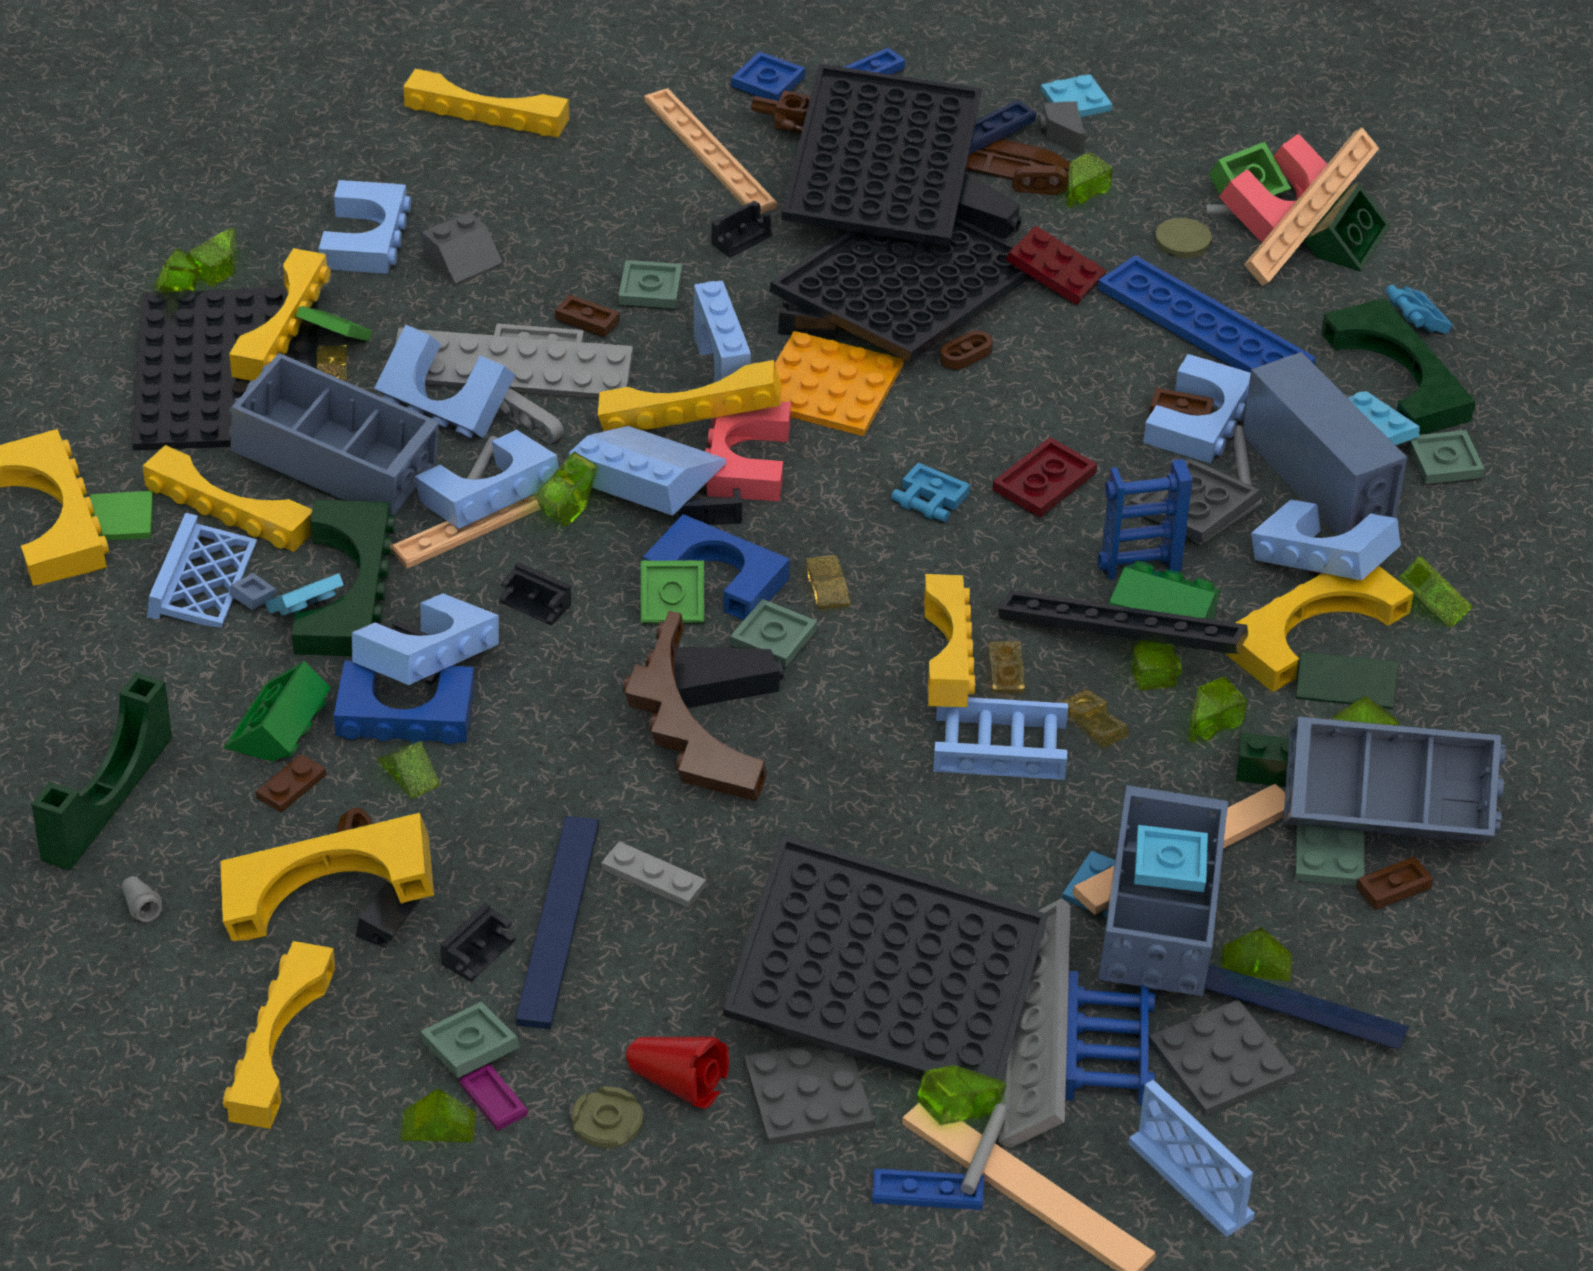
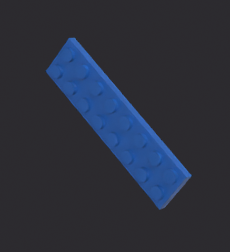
M1136 255L1098 281V290L1234 368L1251 373V369L1302 352L1315 365L1316 357Z

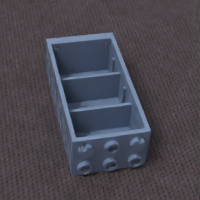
M1302 352L1251 369L1243 426L1245 440L1305 502L1317 504L1319 517L1337 536L1352 530L1369 514L1397 518L1407 456Z
M280 353L271 363L265 364L261 374L256 380L249 382L244 394L240 398L235 399L233 406L229 410V414L232 415L229 430L231 451L345 501L389 502L390 515H395L417 488L415 476L432 469L436 465L439 434L438 421Z
M1297 717L1290 725L1283 825L1318 826L1361 830L1368 833L1484 843L1494 837L1495 832L1500 831L1501 812L1496 811L1497 798H1502L1504 780L1499 778V765H1504L1506 746L1501 744V735Z
M1126 785L1098 980L1136 986L1143 984L1148 988L1203 996L1213 945L1228 801ZM1138 825L1208 833L1206 885L1204 892L1134 884Z

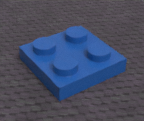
M759 51L731 77V87L758 97L779 101L783 91H791L805 77V68Z

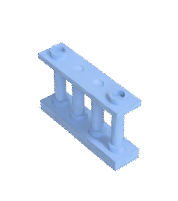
M968 697V707L937 706L936 721H946L945 742H935L933 772L1065 780L1067 750L1057 749V728L1066 729L1068 703ZM959 722L979 723L978 744L958 743ZM992 724L1011 725V746L991 745ZM1024 726L1044 727L1043 748L1024 747Z

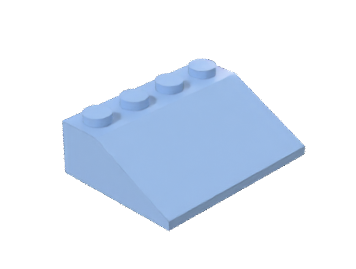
M630 426L588 435L569 452L575 482L672 516L726 464L725 458Z

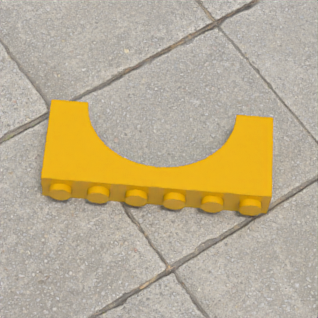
M58 429L0 445V488L23 486L38 489L54 497L63 506L58 520L49 531L38 539L21 545L25 565L33 586L106 568L105 554L110 553L105 536H98L102 534L98 517H91V515L95 514L89 496L83 497L87 495L86 487L82 477L76 478L80 474L75 458L69 459L72 457L69 442L67 439H61Z
M1377 566L1363 580L1320 573L1317 577L1298 585L1294 590L1275 598L1271 603L1252 611L1248 616L1235 622L1248 626V637L1238 654L1228 653L1226 655L1270 691L1275 692L1297 678L1300 658L1293 653L1286 641L1287 634L1297 624L1323 613L1353 612L1370 616L1389 626L1410 613L1414 592L1380 566Z
M420 813L222 860L223 923L231 940H251L267 936V927L273 912L290 893L314 879L333 873L359 871L380 876L394 886L400 903L434 896L429 834Z

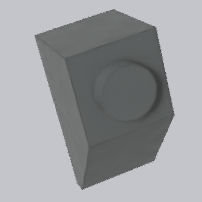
M1076 101L1044 103L1043 114L1038 115L1039 130H1044L1046 139L1077 154H1082L1084 151L1085 131Z

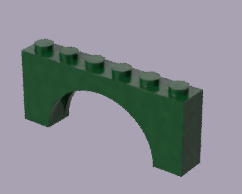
M1386 298L1324 314L1321 335L1335 351L1362 349L1377 352L1397 361L1412 374L1419 388L1410 396L1399 400L1396 411L1419 426V435L1429 434L1472 421L1475 409L1473 396L1464 389L1458 379L1450 373L1443 362L1429 349L1426 342L1421 340L1414 332L1412 326L1407 324L1397 309Z
M314 500L311 516L313 544L326 545L342 551L355 562L359 569V574L350 590L337 601L319 609L295 612L292 629L294 654L352 656V632L373 623H382L383 608L379 601H385L386 583L382 581L383 578H388L389 559H386V556L392 555V537H389V534L395 533L396 524L395 515H390L389 502Z
M135 672L119 693V714L114 736L103 762L92 779L81 791L49 781L31 803L41 861L71 871L171 741L172 730L165 681Z

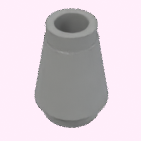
M135 876L127 878L122 883L121 888L129 912L134 919L141 922H150L160 915L162 911V898L157 892Z

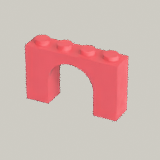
M1299 133L1284 143L1273 156L1283 175L1293 186L1297 200L1327 165ZM1248 169L1231 180L1219 195V198L1261 242L1266 239L1296 203V201H1286L1272 195Z
M781 402V406L711 418V427L715 428H709L708 446H711V448H706L705 452L725 458L726 464L704 485L707 486V496L732 498L734 497L733 488H740L741 499L780 502L783 482V461L745 458L735 454L730 448L737 443L747 440L788 442L791 424V402Z

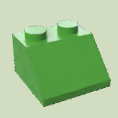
M1265 142L1219 159L1208 174L1219 194L1223 192L1231 180L1247 169L1274 196L1288 192L1291 189Z

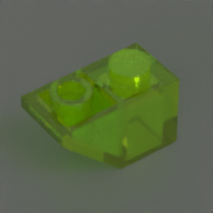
M1092 152L1070 161L1066 205L1071 208L1074 206L1075 200L1080 204H1084L1090 197L1099 193H1106L1111 188L1113 167Z
M233 227L187 251L190 272L211 287L233 276L235 273L238 246L236 229Z
M574 451L534 495L543 513L564 527L571 524L587 506L598 469L597 465Z
M1421 555L1398 577L1448 627L1454 626L1473 607Z
M1140 640L1133 648L1131 669L1139 691L1177 686V677L1182 675V663L1179 656L1175 657L1174 645Z
M1225 676L1198 687L1188 734V740L1191 743L1197 741L1198 735L1203 740H1209L1217 731L1219 732L1228 727L1231 729L1236 728L1245 720L1247 699Z
M951 1065L925 1071L916 1100L941 1126L991 1115L994 1106L998 1103L1001 1104L1006 1084L1000 1079Z

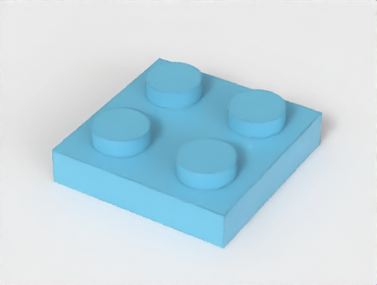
M1090 74L1041 84V92L1049 103L1076 101L1080 117L1112 111V103Z
M336 574L264 603L270 613L279 611L280 615L283 616L307 607L306 600L311 605L335 596L334 589L344 584L340 574Z
M1138 825L1134 884L1204 892L1206 885L1208 833Z

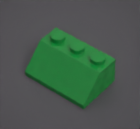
M1135 561V564L1124 567L1109 604L1213 620L1221 589L1213 587L1214 582L1206 579L1195 578L1194 582L1184 579V574L1181 572L1166 569L1165 573L1153 570L1152 564Z
M305 661L276 676L264 684L223 748L272 762L281 757L287 759L297 750L299 745L296 742L311 728L313 723L310 720L325 706L326 701L324 698L331 687Z

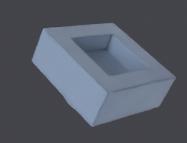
M252 573L231 584L229 595L249 609L254 610L265 604L264 602L274 599L276 588Z

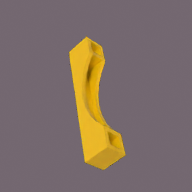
M415 69L403 86L404 107L434 112L438 115L459 117L467 121H479L491 126L498 125L513 128L517 131L523 130L538 133L542 136L559 137L569 120V99L545 94L523 98L482 96L455 86L440 73Z
M292 249L283 264L285 289L288 293L286 301L278 313L268 322L238 338L229 353L231 377L249 381L256 380L265 364L271 363L278 353L283 355L287 353L289 342L293 336H297L299 325L303 320L296 317L298 308L301 306L310 308L312 303L318 300L322 286L329 281L330 267H327L326 254Z
M774 360L744 365L733 374L715 383L684 392L651 393L639 391L631 387L599 392L598 418L603 431L625 426L644 431L781 406V381Z
M165 445L142 465L145 486L150 491H153V493H162L171 497L177 504H186L196 508L200 514L214 516L227 526L234 525L245 530L252 537L256 538L259 536L266 539L279 549L286 548L295 552L312 535L311 516L313 509L290 499L256 500L225 492L210 484L199 474L189 455Z
M925 574L924 618L936 625L949 642L940 654L929 660L928 706L968 707V694L974 695L975 693L974 657H972L973 639H971L972 622H970L971 605H969L970 588H964L963 575Z
M293 941L288 954L282 955L279 964V976L277 980H272L269 986L268 1002L266 1006H261L259 1009L255 1033L251 1032L247 1038L245 1057L243 1060L239 1059L236 1064L235 1081L232 1087L228 1086L224 1093L223 1107L227 1108L230 1122L271 1129L282 1102L280 1082L272 1067V1056L276 1042L285 1026L299 1011L325 995L335 971L333 948Z

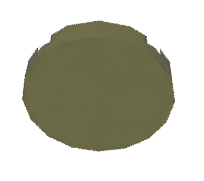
M1189 218L1166 220L1157 227L1155 232L1156 246L1162 252L1173 254L1177 258L1201 256L1210 248L1212 241L1210 230L1203 223Z
M608 1086L597 1088V1092L589 1094L588 1091L581 1095L573 1105L571 1114L574 1132L583 1142L594 1147L608 1149L623 1146L635 1139L642 1129L644 1119L642 1106L637 1103V1098L632 1093L621 1088Z

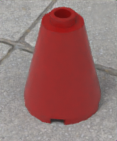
M714 1036L638 1037L628 1046L626 1051V1061L631 1071L689 1104L704 1109L710 1107L721 1092L713 1090L721 1077L727 1079L730 1057L726 1043L720 1042L719 1040L721 1039Z

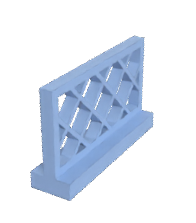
M185 513L149 595L147 618L160 619L162 614L201 625L222 628L234 600V597L229 595L231 584L243 578L257 544V539L197 524V515ZM200 536L213 539L216 543L203 546L199 538ZM239 545L246 546L247 549L246 551L233 554L229 547ZM222 550L226 557L214 561L210 553ZM202 556L206 564L194 567L190 560ZM233 564L238 570L237 572L225 575L220 568ZM213 571L218 577L205 582L201 574ZM193 577L198 583L197 585L185 588L181 581ZM224 585L229 590L228 593L216 596L211 589ZM204 592L209 598L196 603L192 595ZM184 598L189 606L180 608L172 606L171 603ZM215 606L220 611L218 617L205 614L202 610Z
M1154 1080L1145 1084L1139 1131L1129 1137L1128 1144L1224 1236L1228 1237L1254 1220L1255 1213L1248 1207L1253 1172ZM1216 1168H1218V1171H1219V1173H1220V1175H1221V1177H1222V1179H1223V1182H1222V1180H1221V1178H1220V1176H1219V1174H1218ZM1233 1173L1239 1178L1238 1182H1236Z

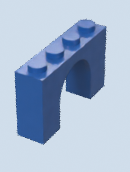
M684 514L643 556V561L704 560V562L720 561L734 566L740 573L723 591V612L742 620L750 614L761 599L770 601L789 580V558Z
M344 661L334 711L335 736H342L351 740L362 737L376 738L380 741L402 739L414 743L422 741H441L445 744L466 743L475 691L474 667L450 666L441 670L437 692L429 702L413 709H394L383 705L376 699L378 672L352 661Z

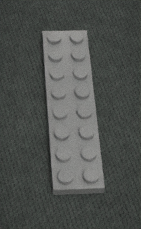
M398 328L396 343L404 328ZM420 330L431 335L441 343L426 375L425 385L463 388L479 356L504 365L514 373L515 377L509 388L515 392L599 398V392L628 387L633 356L632 346Z
M1062 898L1038 910L1049 914L1001 1081L1000 1104L1007 1106L1008 1113L999 1132V1143L1008 1148L1021 1144L1065 1122L1071 906Z

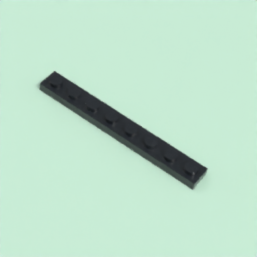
M1015 590L1009 591L998 608L1000 619L1191 647L1193 649L1218 651L1226 654H1238L1248 637V626L1245 624Z

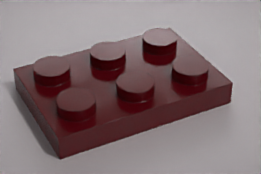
M1037 226L1009 251L1006 261L1076 305L1098 284L1099 279L1105 276L1107 271L1097 265L1096 262L1089 260L1071 246L1064 244Z
M1049 437L993 481L992 490L1036 516L1041 517L1096 474L1097 463Z

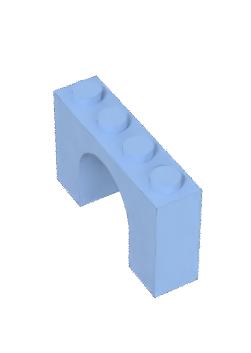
M339 180L334 195L335 217L367 219L379 223L380 226L364 233L324 231L319 245V253L326 254L327 267H330V270L388 274L390 266L396 265L397 248H400L402 243V231L400 230L406 229V213H410L411 197L406 196V185Z
M723 280L694 284V339L700 355L713 354L714 383L733 374L744 365L751 364V352Z
M405 325L374 389L383 395L382 398L396 404L406 405L408 409L422 415L432 416L431 419L438 421L441 427L447 429L450 424L457 427L455 432L469 439H472L473 435L483 438L487 434L515 374L504 365L479 356L465 386L459 393L446 400H431L426 393L425 380L441 343L431 335Z
M1188 354L1177 371L1175 391L1214 398V405L1219 410L1208 415L1195 416L1156 405L1146 421L1143 443L1211 464L1216 455L1221 456L1223 454L1226 437L1230 439L1233 437L1236 429V420L1242 421L1244 418L1251 373Z
M515 430L492 441L495 463L503 471L501 474L485 479H465L457 476L444 466L438 465L415 476L419 500L434 513L460 529L561 482L557 455L520 431Z
M1292 499L1251 533L1254 557L1257 561L1356 580H1363L1401 546L1398 519L1376 514H1369L1357 526L1344 534L1327 538H1314L1321 531L1317 504Z
M442 593L420 603L421 631L429 635H408L378 623L370 624L352 632V662L410 685L498 645L499 615Z

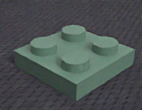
M625 260L618 295L619 305L676 309L682 278V264Z
M1467 430L1419 435L1418 438L1409 440L1407 443L1425 484L1479 479L1484 476L1485 468Z
M761 599L730 636V646L748 649H771L775 661H780L782 667L786 668L817 631V621Z
M1297 825L1295 880L1356 886L1357 879L1364 876V831Z
M479 1002L420 1031L422 1042L457 1078L519 1048L518 1037L483 1002Z

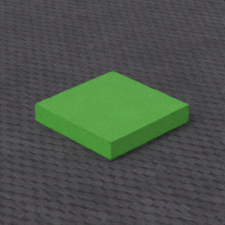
M305 306L299 307L296 317L352 338L368 341L373 333L371 329L325 311Z
M153 491L90 494L95 513L91 517H98L102 534L98 535L99 537L104 535L106 540L151 538Z
M704 560L641 561V624H659L661 621L666 620L669 611L681 613L684 624H704Z

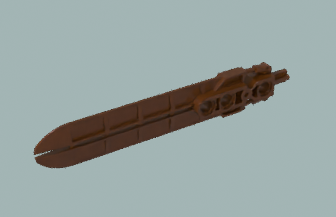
M783 91L779 101L754 96L751 110L775 116L774 128L802 134L811 97L790 91ZM999 139L969 154L966 167L968 170L1013 179L1014 172L1023 166H1059L1066 171H1073L1072 165L1067 160L1052 151L1004 139Z

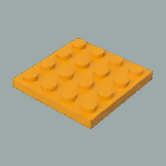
M794 331L775 362L781 381V402H791V418L865 436L903 368L904 359Z

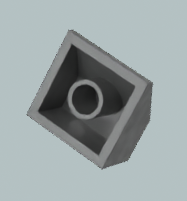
M471 212L461 214L456 218L422 232L424 258L454 285H458L503 265L486 225Z

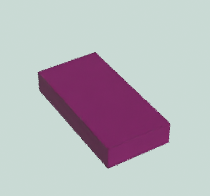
M490 1063L459 1078V1085L497 1131L528 1115V1109Z

